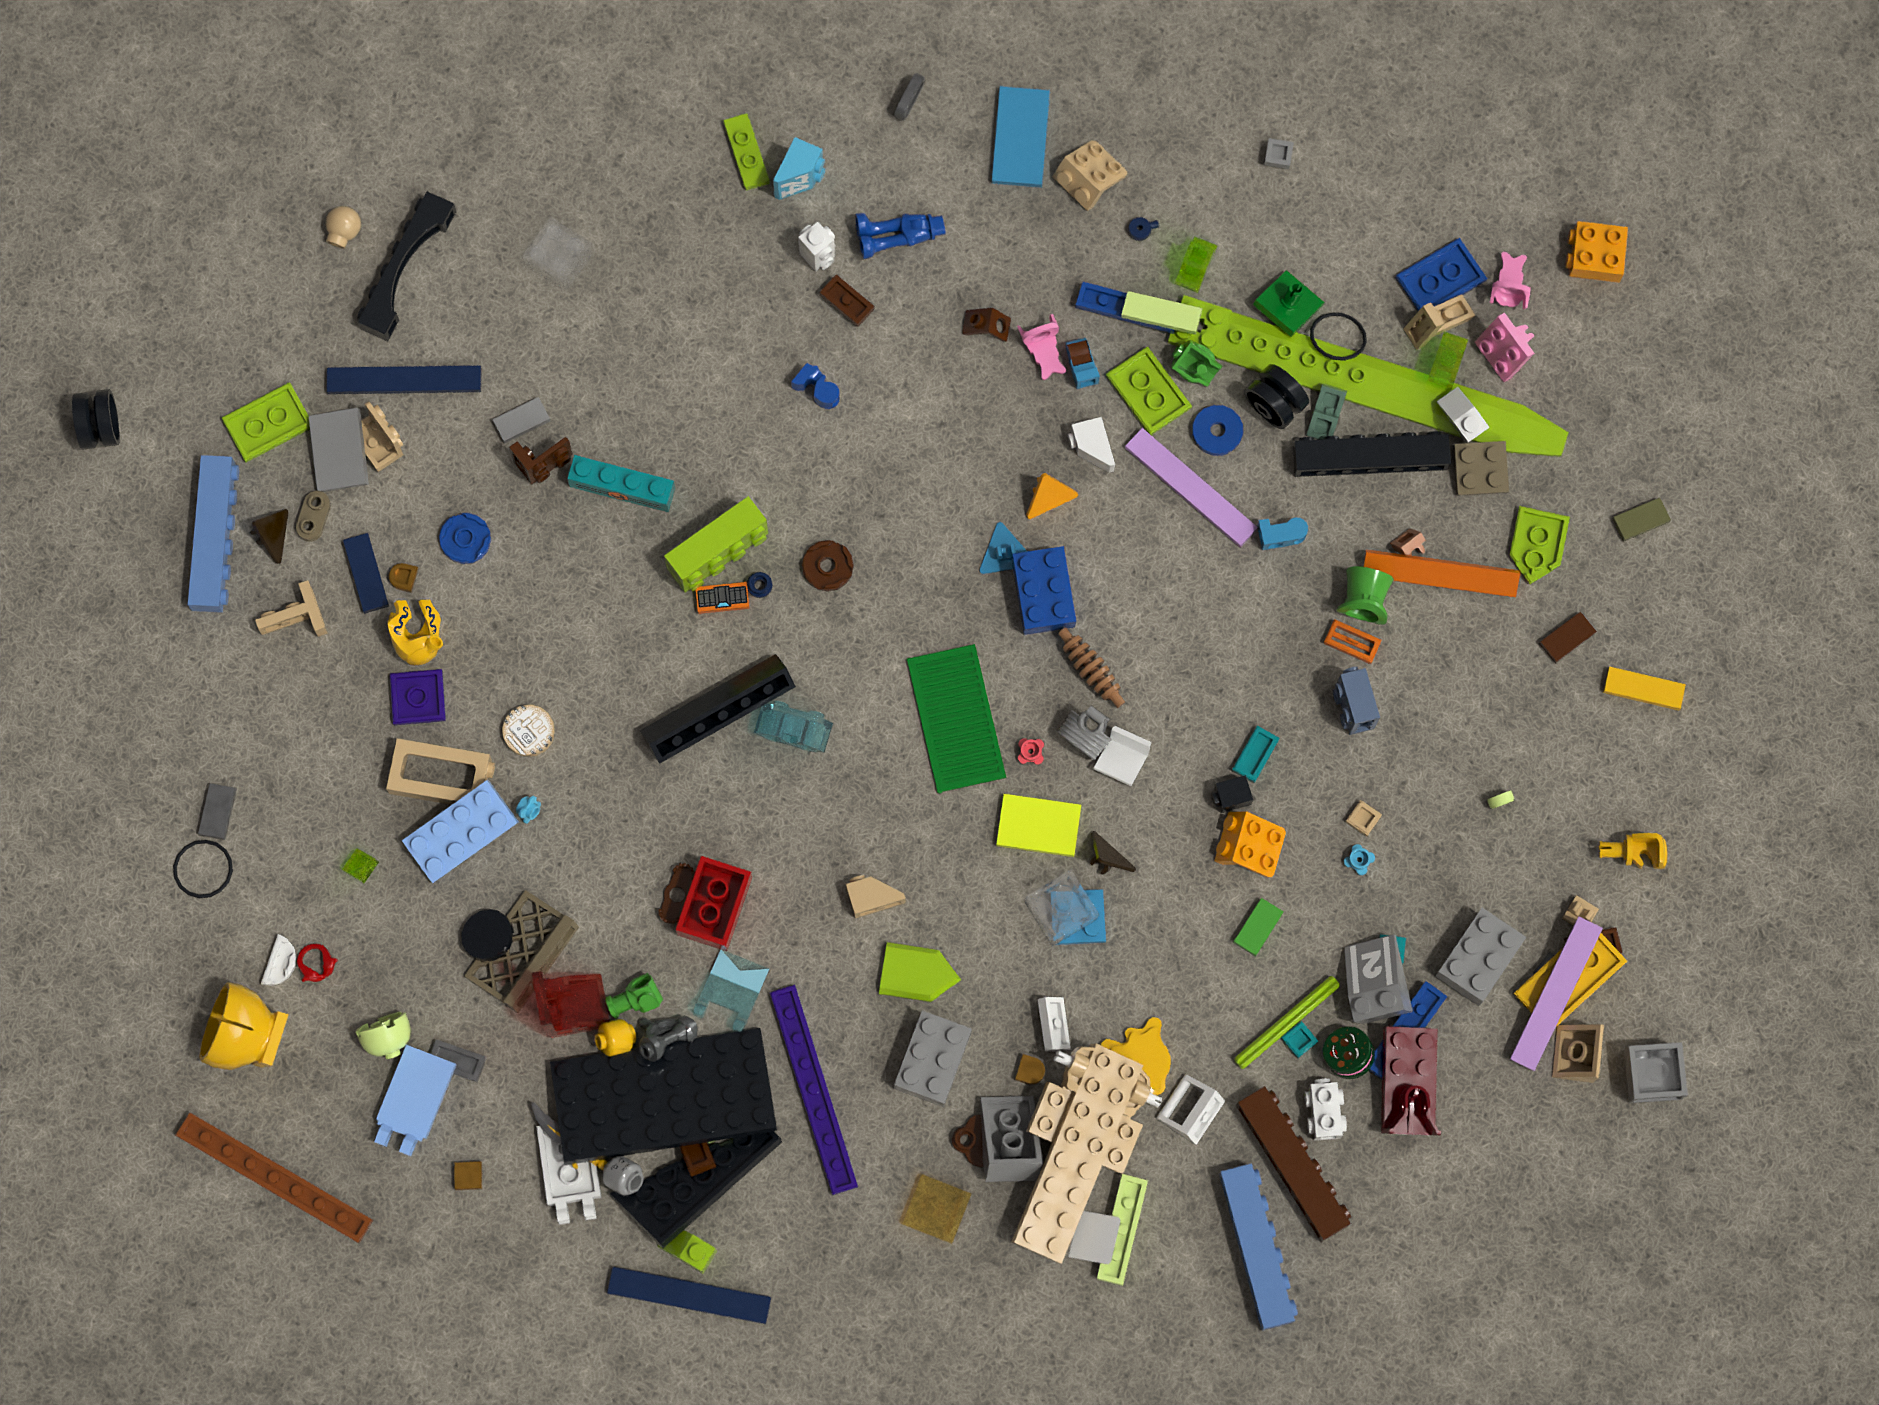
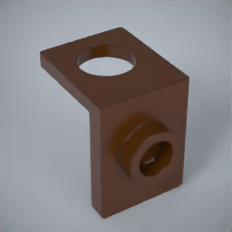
M993 307L966 310L962 334L967 336L990 334L1003 342H1007L1011 318ZM998 319H1001L1003 323V331L1001 333L997 330L996 326Z

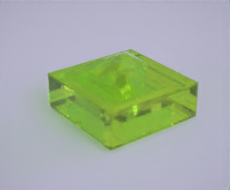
M356 848L342 870L358 881L365 883L379 862Z

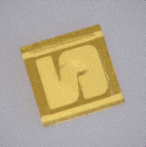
M922 1174L902 1225L953 1244L972 1193Z

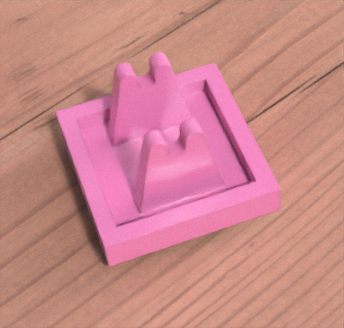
M1505 313L1497 316L1474 342L1503 382L1511 379L1535 354L1527 344L1534 337V334L1525 333L1528 329L1527 325L1515 327Z

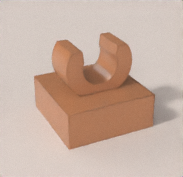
M1409 528L1390 544L1396 552L1412 556V551L1415 548L1419 553H1425V548L1421 544L1426 540L1421 532Z

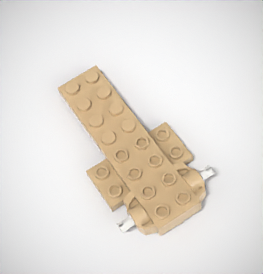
M1090 1044L1089 1047H1077L1070 1056L1060 1050L1055 1053L1057 1056H1054V1061L1066 1065L1062 1084L1059 1087L1053 1083L1046 1082L1026 1132L1052 1143L1011 1242L1060 1264L1063 1262L1101 1167L1103 1166L1119 1174L1124 1173L1143 1127L1142 1124L1130 1118L1145 1102L1158 1108L1161 1104L1158 1102L1162 1101V1097L1150 1093V1078L1142 1070V1064L1098 1044Z

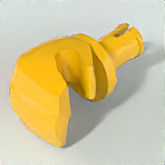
M1634 833L1626 835L1623 842L1599 841V858H1623L1626 866H1631L1633 862L1639 869H1642L1643 861L1640 854H1646L1651 860L1654 869L1661 870L1667 865V845L1665 839L1660 834Z

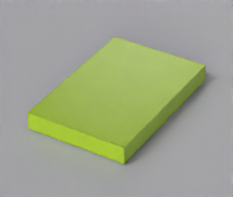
M1148 346L1106 373L1108 380L1150 435H1153L1192 408V405Z
M290 382L222 417L245 462L310 429L309 416Z

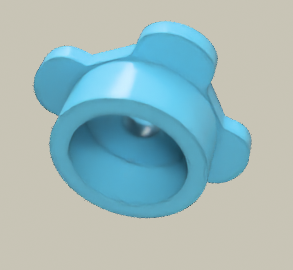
M525 796L516 808V813L520 818H523V822L526 824L530 820L535 819L540 812L541 802L536 801L537 797Z
M1356 844L1352 847L1349 857L1344 859V865L1355 869L1358 875H1365L1369 864L1375 861V855L1362 848L1361 845ZM1357 858H1361L1362 861L1358 862Z

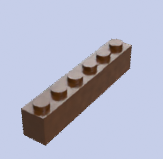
M1264 1086L1239 1101L1236 1107L1322 1243L1351 1224L1348 1220L1351 1218V1215L1344 1204H1338L1334 1197L1337 1193L1329 1181L1325 1183L1320 1175L1323 1171L1315 1158L1310 1159L1306 1152L1308 1146L1301 1135L1296 1136L1293 1132L1292 1127L1294 1124L1286 1112L1282 1114L1277 1105L1280 1102L1273 1090L1268 1091Z

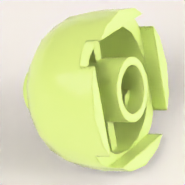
M396 1012L378 1018L379 1021L371 1024L370 1028L368 1023L355 1031L365 1051L374 1056L385 1055L386 1059L400 1055V1049L406 1046L411 1035L410 1023L406 1012Z

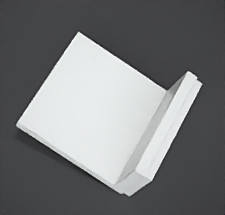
M1114 726L1110 734L1112 741L1105 746L1094 766V770L1132 786L1149 755L1151 742Z

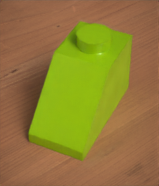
M685 1230L662 1249L704 1274L717 1253L715 1247Z

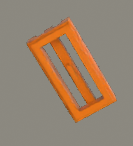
M1334 619L1323 644L1371 664L1382 640ZM1339 628L1373 643L1374 646L1373 648L1335 632V629ZM1332 637L1337 638V639H1339V640H1341V641H1343V642H1346V643H1348V644H1350V645H1352V646H1355V647H1357V648H1359V649H1362V650H1364V651L1370 653V655L1368 656V655H1366V654H1364V653H1362V652H1359V651H1357V650H1355V649H1353V648H1350V647H1348V646H1346V645H1343V644H1341V643H1339V642H1337V641H1334V640H1332L1331 638H1332Z

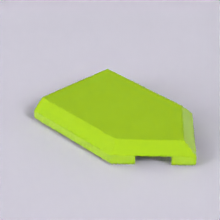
M1519 506L1510 557L1531 585L1561 565L1570 517Z
M887 942L879 989L880 995L932 1002L961 981L939 950Z

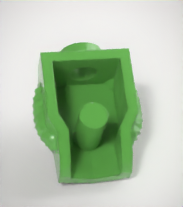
M1188 340L1183 345L1179 344L1172 353V357H1174L1171 364L1172 369L1177 371L1183 379L1191 383H1201L1208 387L1214 376L1223 367L1215 360V356L1209 348L1192 340Z

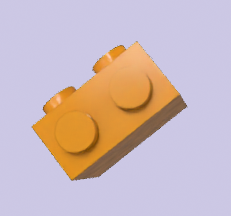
M1577 221L1574 229H1570L1568 244L1572 245V253H1568L1566 258V268H1570L1569 277L1620 283L1624 275L1628 227Z

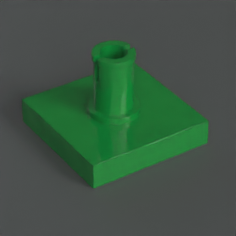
M1286 270L1255 300L1253 305L1292 337L1323 307L1325 302Z

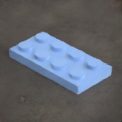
M486 780L407 836L402 842L429 880L434 883L516 825L518 820L490 781Z

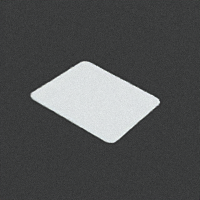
M1083 1211L1073 1236L1069 1257L1110 1264L1120 1218Z

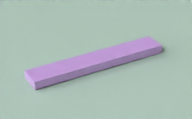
M1143 428L1125 446L1128 452L1238 547L1241 548L1258 529L1255 524Z
M1581 917L1577 918L1509 1060L1535 1071L1603 929L1602 927Z

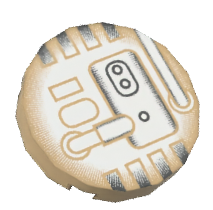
M522 705L512 710L505 718L502 727L503 738L508 748L521 756L532 757L545 752L552 744L555 734L554 723L549 713L541 707L534 705Z

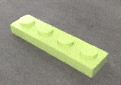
M1122 1174L1112 1216L1120 1218L1112 1260L1110 1264L1100 1263L1097 1280L1123 1286L1148 1180Z

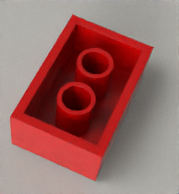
M701 856L676 927L677 936L728 951L752 881L751 871Z

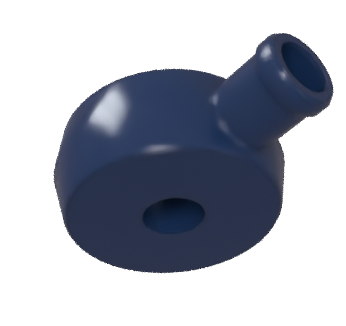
M1142 217L1134 218L1128 225L1130 237L1136 241L1147 239L1152 229L1159 228L1158 220L1149 222Z

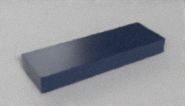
M365 533L343 540L364 614L389 607L369 534Z

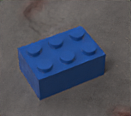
M1064 546L1012 554L1011 561L1024 635L1061 630L1065 627L1074 628L1076 616Z

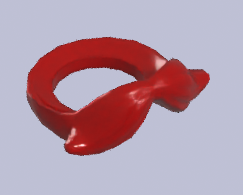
M310 944L300 951L297 965L303 974L302 982H320L333 973L338 959L332 958L324 945ZM318 949L322 952L323 974H319L304 965L303 957L309 950Z

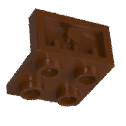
M564 437L536 459H534L535 456L526 445L522 448L518 441L509 447L513 462L531 485L535 482L542 483L550 476V471L557 466L559 468L564 467L570 462V456L573 455L570 441L567 437Z

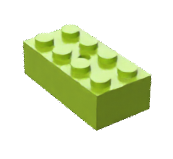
M747 496L664 555L667 570L685 593L688 590L695 591L704 584L703 580L710 575L714 577L720 574L725 569L724 565L731 560L735 562L741 559L746 554L745 550L750 546L754 545V547L762 544L767 539V519L750 497Z

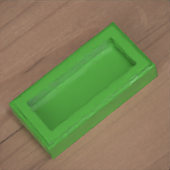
M1261 898L1233 943L1256 957L1284 911Z

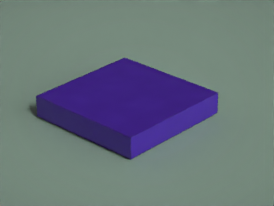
M442 669L390 674L394 726L446 721Z

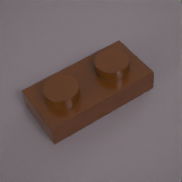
M837 274L820 291V296L856 327H859L875 310L873 304Z

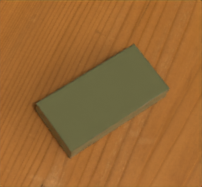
M1661 498L1633 508L1612 519L1623 542L1671 521Z

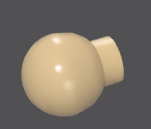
M339 206L329 212L326 218V229L329 233L326 239L327 243L345 249L347 242L356 237L361 228V220L354 209L347 206Z

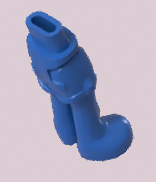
M855 214L858 240H860V251L863 259H869L876 252L904 245L909 247L927 240H935V236L946 234L942 215L932 217L931 214H927L926 218V215L903 214L902 217L871 222L866 214ZM901 231V234L893 236L872 238V236Z

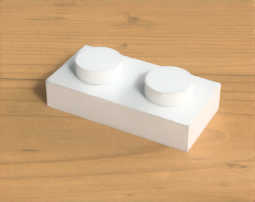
M1043 997L1038 999L1045 1051L1057 1052L1060 1050L1062 1052L1071 1050L1063 997Z

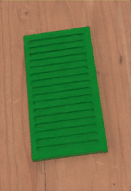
M975 644L908 658L907 663L937 793L941 794L950 790L1005 779L1006 773Z

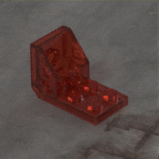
M542 971L531 973L540 1024L548 1038L597 1030L601 1024L610 1021L601 974L570 975L550 979L549 977L545 978Z

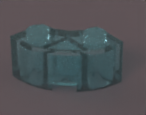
M774 701L773 704L761 706L754 733L772 742L791 745L808 752L825 753L833 723L825 720V715L820 712L809 711L807 713L789 708L787 703Z

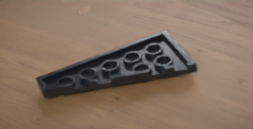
M772 1131L732 1138L721 1144L717 1142L709 1146L716 1165L715 1168L691 1177L683 1158L658 1170L655 1175L643 1180L639 1190L630 1195L624 1196L615 1191L609 1194L663 1249L778 1147L782 1140L780 1136Z

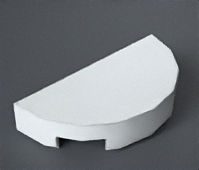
M279 934L277 935L261 985L274 986L283 983L291 976L296 967L297 956L294 947L287 938Z

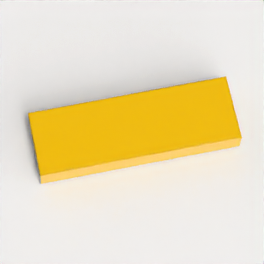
M1609 666L1603 693L1679 711L1682 706L1686 684Z

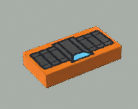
M747 582L701 586L696 589L698 614L750 609Z

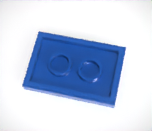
M1460 238L1402 271L1395 277L1418 311L1428 303H1432L1435 307L1461 294L1464 295L1487 281V277Z

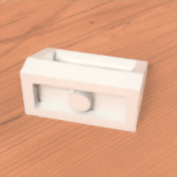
M1185 1074L1156 1119L1197 1145L1225 1100L1213 1088ZM1192 1085L1203 1094L1181 1126L1170 1120L1169 1117L1189 1086Z

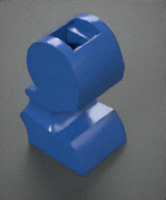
M806 363L791 381L792 389L804 391L808 385L813 384L815 386L814 402L824 409L836 407L840 399L838 386L832 382H826V376L821 373L817 365L812 366Z

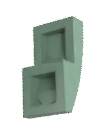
M1322 384L1307 436L1323 440L1327 436L1334 435L1346 397V390Z

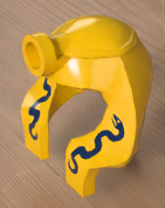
M396 600L393 603L396 614L391 612L387 622L393 647L397 655L408 664L417 666L426 664L437 655L438 650L443 646V641L439 637L440 615L432 605L431 600L418 601L425 617V622L417 634H411L405 627L406 623L412 618L407 601Z

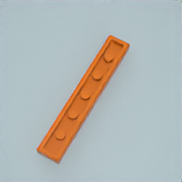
M1367 549L1363 567L1379 570L1391 575L1394 581L1516 597L1520 578V570Z

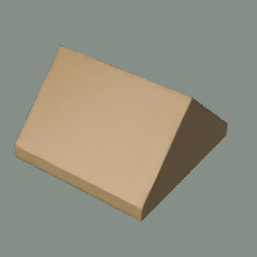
M1604 1025L1557 1026L1553 1078L1593 1083L1599 1078Z

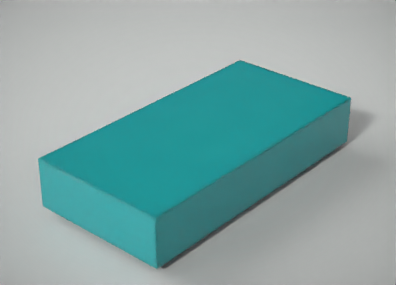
M1257 726L1235 763L1232 772L1240 776L1246 775L1248 781L1255 783L1280 738Z

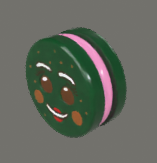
M1346 1026L1334 1030L1326 1038L1323 1045V1057L1330 1070L1336 1076L1343 1079H1356L1366 1074L1372 1067L1375 1059V1050L1368 1036L1362 1030Z

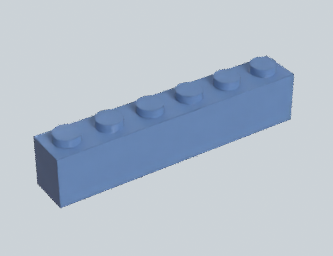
M201 455L188 606L191 611L223 612V605L228 604L229 593L228 589H225V581L230 580L231 566L227 564V558L233 552V541L229 539L230 530L235 528V515H231L232 505L237 504V490L233 489L234 481L239 479V465H236L232 457Z
M1252 1164L1221 1171L1219 1177L1261 1331L1293 1323L1295 1321L1294 1316L1298 1315L1294 1300H1289L1287 1290L1290 1289V1283L1287 1274H1282L1280 1263H1283V1257L1280 1248H1275L1272 1237H1276L1273 1222H1268L1265 1211H1269L1266 1196H1261L1258 1185H1262L1258 1169L1254 1170Z

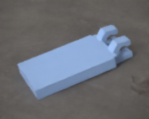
M406 1045L376 1118L378 1120L377 1124L381 1127L374 1142L387 1147L393 1131L406 1135L399 1152L412 1156L417 1141L422 1142V1139H427L457 1064Z

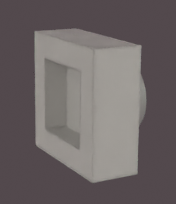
M1269 138L1264 165L1289 169L1294 142Z

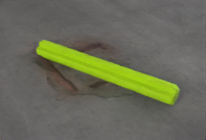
M1329 976L1239 1053L1234 1059L1236 1064L1240 1068L1245 1069L1335 992L1340 986L1339 982L1333 976Z

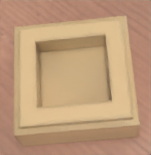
M1360 800L1345 822L1367 837L1382 814Z

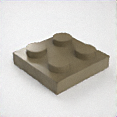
M1506 441L1453 445L1457 496L1509 492Z

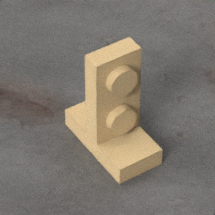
M1461 294L1435 307L1432 303L1424 305L1406 325L1404 331L1416 350L1424 347L1432 337L1472 320L1475 314Z
M308 580L298 583L305 603H291L285 607V610L279 612L268 611L260 616L261 618L255 620L262 635L307 619H311L314 631L318 637L327 634L312 586Z

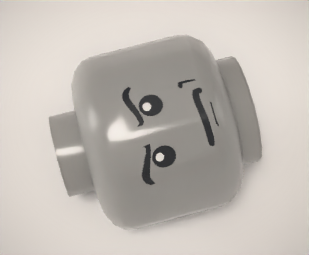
M617 1156L604 1166L603 1181L613 1191L626 1196L638 1191L641 1187L643 1174L639 1164L624 1156Z

